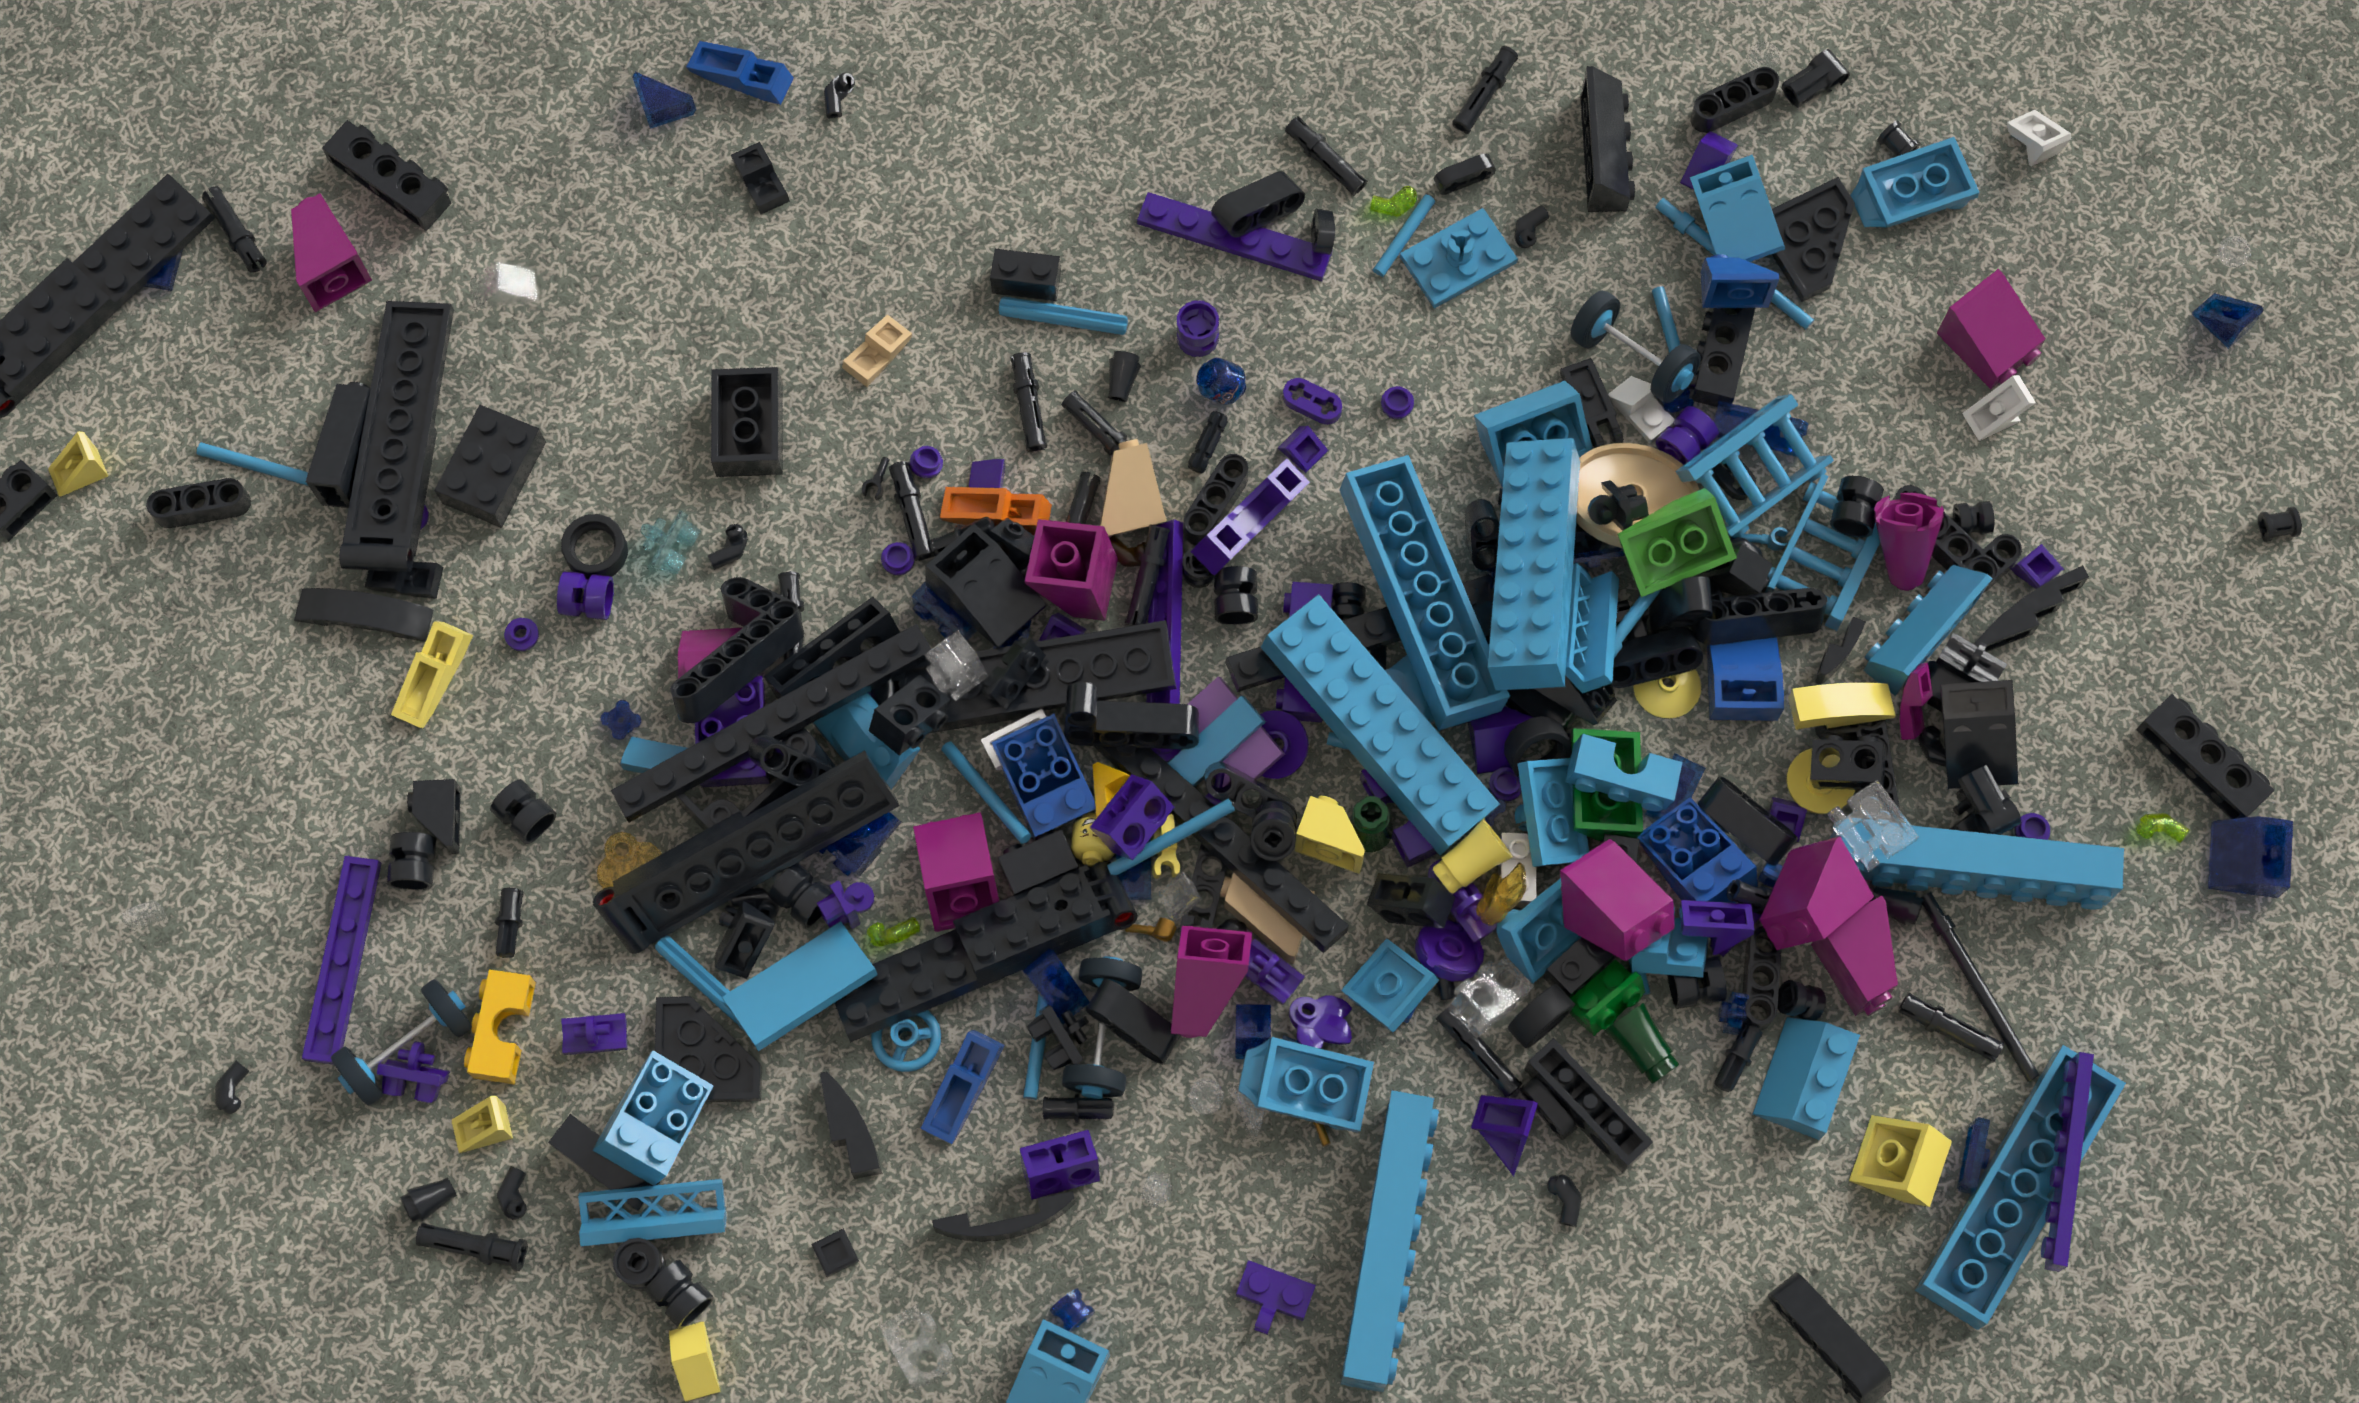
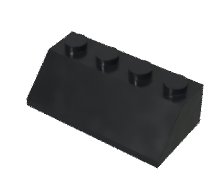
M1586 66L1580 93L1587 209L1588 212L1627 211L1629 201L1635 198L1634 181H1629L1628 171H1632L1633 155L1632 151H1627L1626 142H1630L1631 126L1630 122H1625L1624 113H1628L1629 107L1628 93H1623L1621 80L1594 66Z

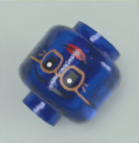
M1216 357L1204 363L1198 370L1196 381L1199 392L1204 398L1222 405H1230L1235 403L1246 390L1245 372L1241 366Z

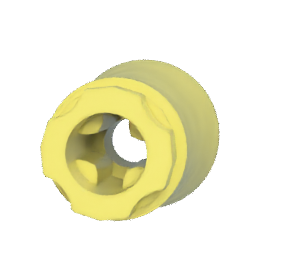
M1482 819L1460 843L1442 856V860L1433 867V871L1447 890L1453 894L1463 886L1467 887L1492 868L1513 858V856L1493 828Z

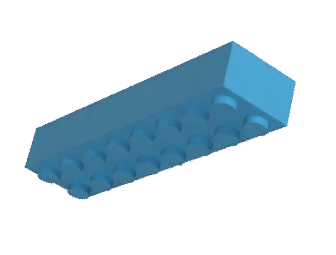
M1573 438L1506 443L1488 656V670L1495 690L1565 687L1580 459Z
M1409 455L1346 473L1339 491L1438 731L1501 712L1510 695L1507 690H1495L1488 670L1489 645Z
M1319 594L1266 636L1261 645L1263 651L1440 856L1472 831L1482 819L1485 820L1500 805Z
M1847 818L1841 819L1830 836V839L1839 836L1842 838L1864 879L1872 880V885L1878 887H1891L1893 883L1907 884V889L1924 891L1928 889V886L1942 888V893L1951 895L1962 894L1963 890L1975 891L1976 896L1981 898H1996L1998 894L2011 895V900L2017 902H2030L2033 898L2046 899V903L2053 906H2064L2068 902L2081 903L2082 908L2090 910L2101 909L2103 905L2106 906L2123 889L2124 848Z
M2064 1045L2051 1056L1915 1289L1922 1296L1977 1330L1987 1325L2044 1227L2048 1202L2053 1201L2055 1188L2050 1187V1175L2053 1166L2058 1165L2059 1152L2054 1151V1143L2058 1130L2062 1131L2064 1117H2059V1105L2062 1096H2066L2068 1083L2063 1081V1073L2066 1062L2071 1061L2077 1054ZM2094 1063L2081 1161L2126 1084Z
M1393 1090L1390 1094L1340 1385L1384 1392L1386 1385H1393L1398 1359L1391 1358L1393 1348H1399L1404 1322L1397 1320L1399 1312L1404 1313L1407 1307L1410 1286L1403 1285L1404 1278L1411 1276L1416 1254L1415 1250L1409 1249L1410 1241L1416 1242L1419 1235L1422 1215L1415 1214L1416 1206L1422 1207L1425 1199L1427 1179H1421L1422 1171L1428 1172L1433 1151V1144H1428L1427 1138L1434 1136L1439 1109H1433L1434 1098Z

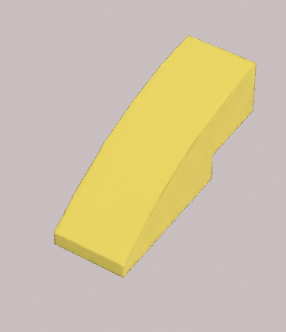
M434 621L422 652H416L391 715L419 728H424L460 665L473 635L445 622Z
M1837 683L1793 688L1788 697L1796 730L1826 725L1828 729L1891 719L1896 716L1889 686L1886 683Z

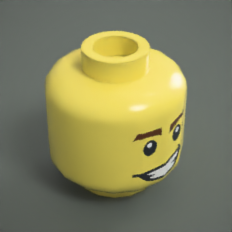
M1096 813L1084 814L1082 818L1073 824L1071 852L1084 865L1090 867L1098 862L1110 860L1115 854L1090 829V826L1097 819Z

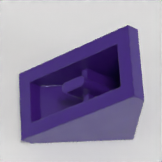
M1709 131L1699 141L1680 183L1694 190L1690 177L1728 164L1738 145Z

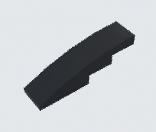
M2082 565L2058 576L2024 596L1998 617L1974 645L1978 647L1980 642H1983L1987 645L1984 651L1988 652L2033 635L2040 625L2037 618L2056 612L2064 602L2062 595L2081 588L2087 581L2089 576L2084 566Z

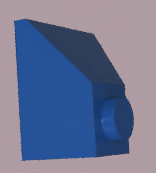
M1717 254L1710 258H1705L1700 272L1702 308H1769L1779 282V273L1739 257Z

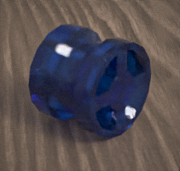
M1078 1288L1066 1294L1050 1308L1053 1316L1059 1317L1062 1320L1063 1329L1069 1332L1074 1331L1095 1313L1091 1305H1086L1083 1302L1082 1293Z

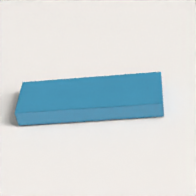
M1240 696L1199 734L1197 746L1181 750L1168 764L1193 787H1196L1204 779L1205 771L1209 765L1215 762H1223L1266 721L1245 696Z

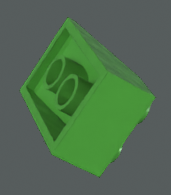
M1706 488L1670 502L1617 534L1641 597L1671 586L1684 578L1693 577L1737 559L1715 496Z

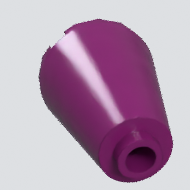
M1900 493V499L1890 501V496H1887L1875 505L1874 518L1889 581L1900 590H1913L1924 581L1944 517L1943 507L1939 508L1937 500L1933 497L1918 493Z

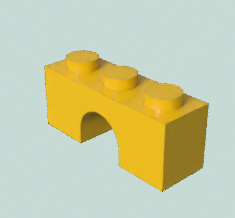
M489 969L487 979L481 981L479 988V999L482 1000L480 1013H475L472 1021V1034H475L473 1046L467 1048L464 1058V1067L468 1068L467 1073L472 1078L515 1084L522 1050L515 1043L500 1041L498 1038V1027L508 1016H529L536 982L530 975Z

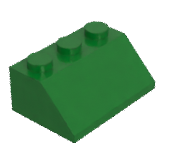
M1578 728L1571 730L1572 749L1574 743L1582 734L1616 743L1614 750L1616 766L1627 774L1638 773L1641 762L1640 732ZM1572 784L1573 828L1575 831L1597 841H1602L1604 834L1637 838L1643 833V809L1640 803L1630 800L1627 802L1615 801L1610 799L1608 794L1598 791L1583 792L1576 789L1575 785Z

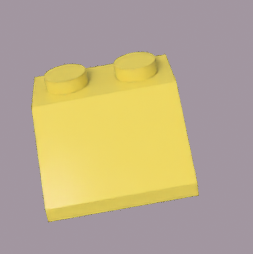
M1321 795L1315 798L1310 796L1296 833L1295 852L1360 874L1365 850L1344 808L1339 806L1338 802L1330 797Z
M1871 1115L1849 1181L1904 1203L1930 1207L1952 1141L1930 1124Z

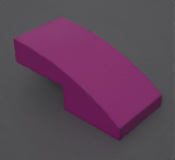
M1921 663L1910 674L1906 682L1900 707L1901 740L1915 739L1925 728L1922 706L1933 696L1928 663Z

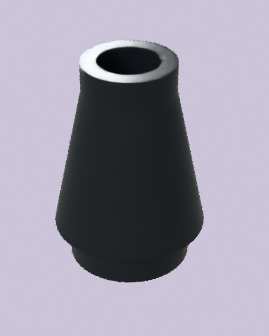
M1114 351L1113 358L1109 359V399L1122 402L1128 401L1129 393L1141 368L1138 355L1126 351Z
M1875 886L1872 892L1874 898L1869 902L1883 896L1886 901L1888 916L1903 925H1906V923L1916 924L1924 899L1917 897L1915 892Z
M447 1177L441 1181L406 1190L407 1194L401 1196L400 1200L413 1223L419 1219L423 1222L457 1195Z

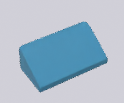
M631 737L620 764L623 770L643 773L687 748Z

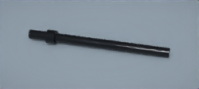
M1932 892L1922 896L1921 898L1924 899L1923 906L1933 921L1930 924L1937 937L1941 936L2025 1079L2029 1082L2040 1076L1955 933L1954 928L1956 926L1949 914H1944Z

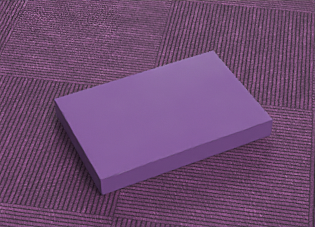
M1221 677L1213 680L1188 703V705L1195 706L1199 711V734L1238 699ZM1261 726L1229 755L1223 763L1257 780L1281 759L1285 753ZM1227 774L1224 776L1222 787L1226 786L1229 782L1230 777Z

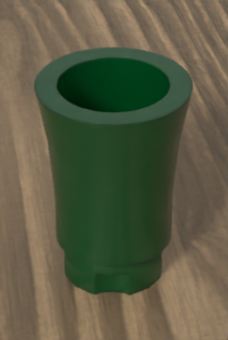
M1366 796L1358 801L1352 810L1349 820L1365 852L1379 851L1387 846L1393 833L1389 809L1379 797ZM1366 819H1374V822H1367Z
M1644 1003L1604 1030L1632 1060L1640 1073L1643 1074L1645 1072V1076L1652 1084L1679 1065L1671 1054L1673 1052L1654 1024Z

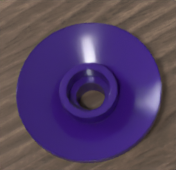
M1279 710L1263 712L1260 715L1266 722L1262 727L1274 741L1279 738L1283 740L1284 747L1282 751L1285 755L1261 776L1271 779L1288 777L1302 766L1307 757L1309 747L1307 732L1303 724L1288 712Z

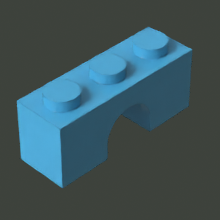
M1582 734L1573 745L1565 781L1574 784L1576 789L1583 792H1602L1608 794L1610 799L1619 802H1627L1629 800L1637 802L1644 809L1650 811L1666 810L1675 801L1683 762L1649 753L1640 762L1637 774H1627L1622 772L1614 762L1616 743Z

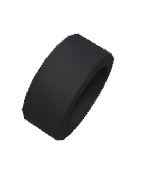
M587 514L575 519L565 529L561 539V552L570 570L575 573H583L586 579H589L592 575L612 577L625 564L628 556V543L619 525L610 517L601 514ZM592 530L607 532L614 541V551L611 556L599 564L587 565L582 563L575 554L577 540L583 534Z
M1543 716L1529 718L1518 724L1509 733L1504 743V755L1516 777L1519 778L1517 763L1526 762L1521 760L1524 752L1532 744L1540 740L1552 739L1556 740V743L1547 755L1538 760L1571 758L1572 743L1561 723L1553 718Z
M1557 984L1552 985L1532 1000L1510 1022L1507 1029L1524 1048H1529L1555 1028L1571 1012L1575 1003Z

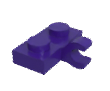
M1248 1260L1236 1296L1262 1306L1254 1330L1268 1335L1276 1311L1301 1321L1304 1320L1316 1285Z

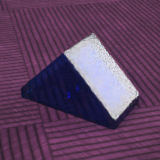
M638 72L633 74L632 78L650 129L694 115L696 107L691 95Z
M2214 293L2194 310L2192 315L2229 349L2254 326L2264 312V309L2258 304Z

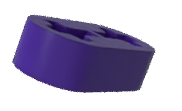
M1293 378L1284 386L1283 401L1290 409L1325 425L1333 424L1340 418L1342 401L1336 394L1302 378ZM1298 388L1303 389V396L1308 399L1299 397L1297 400H1293L1291 390L1296 392ZM1315 402L1323 406L1330 402L1333 404L1335 412L1329 411L1326 415L1322 414V407Z

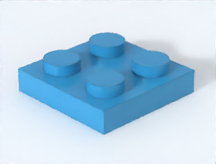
M1386 938L1341 991L1393 1033L1439 979Z

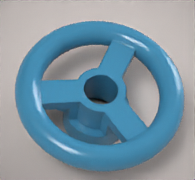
M929 1010L917 1014L927 1023V1028L918 1029L917 1025L910 1019H905L890 1026V1035L893 1043L896 1045L893 1057L883 1047V1029L871 1034L874 1053L885 1066L896 1071L910 1072L923 1068L933 1060L941 1044V1030L937 1019ZM904 1031L912 1033L911 1038L907 1041L900 1039V1034ZM931 1039L928 1049L921 1057L912 1061H904L908 1048L914 1046L917 1041Z

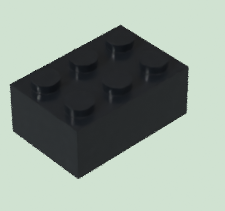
M778 367L711 369V463L716 477L783 475V382Z
M479 405L434 490L441 503L502 528L546 444L540 429Z

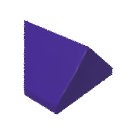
M1504 706L1501 712L1469 721L1468 727L1477 774L1494 772L1502 767L1511 768L1504 755V743L1509 733L1518 724L1534 717Z
M1481 1095L1471 1129L1480 1132L1514 1177L1538 1103L1530 1100Z

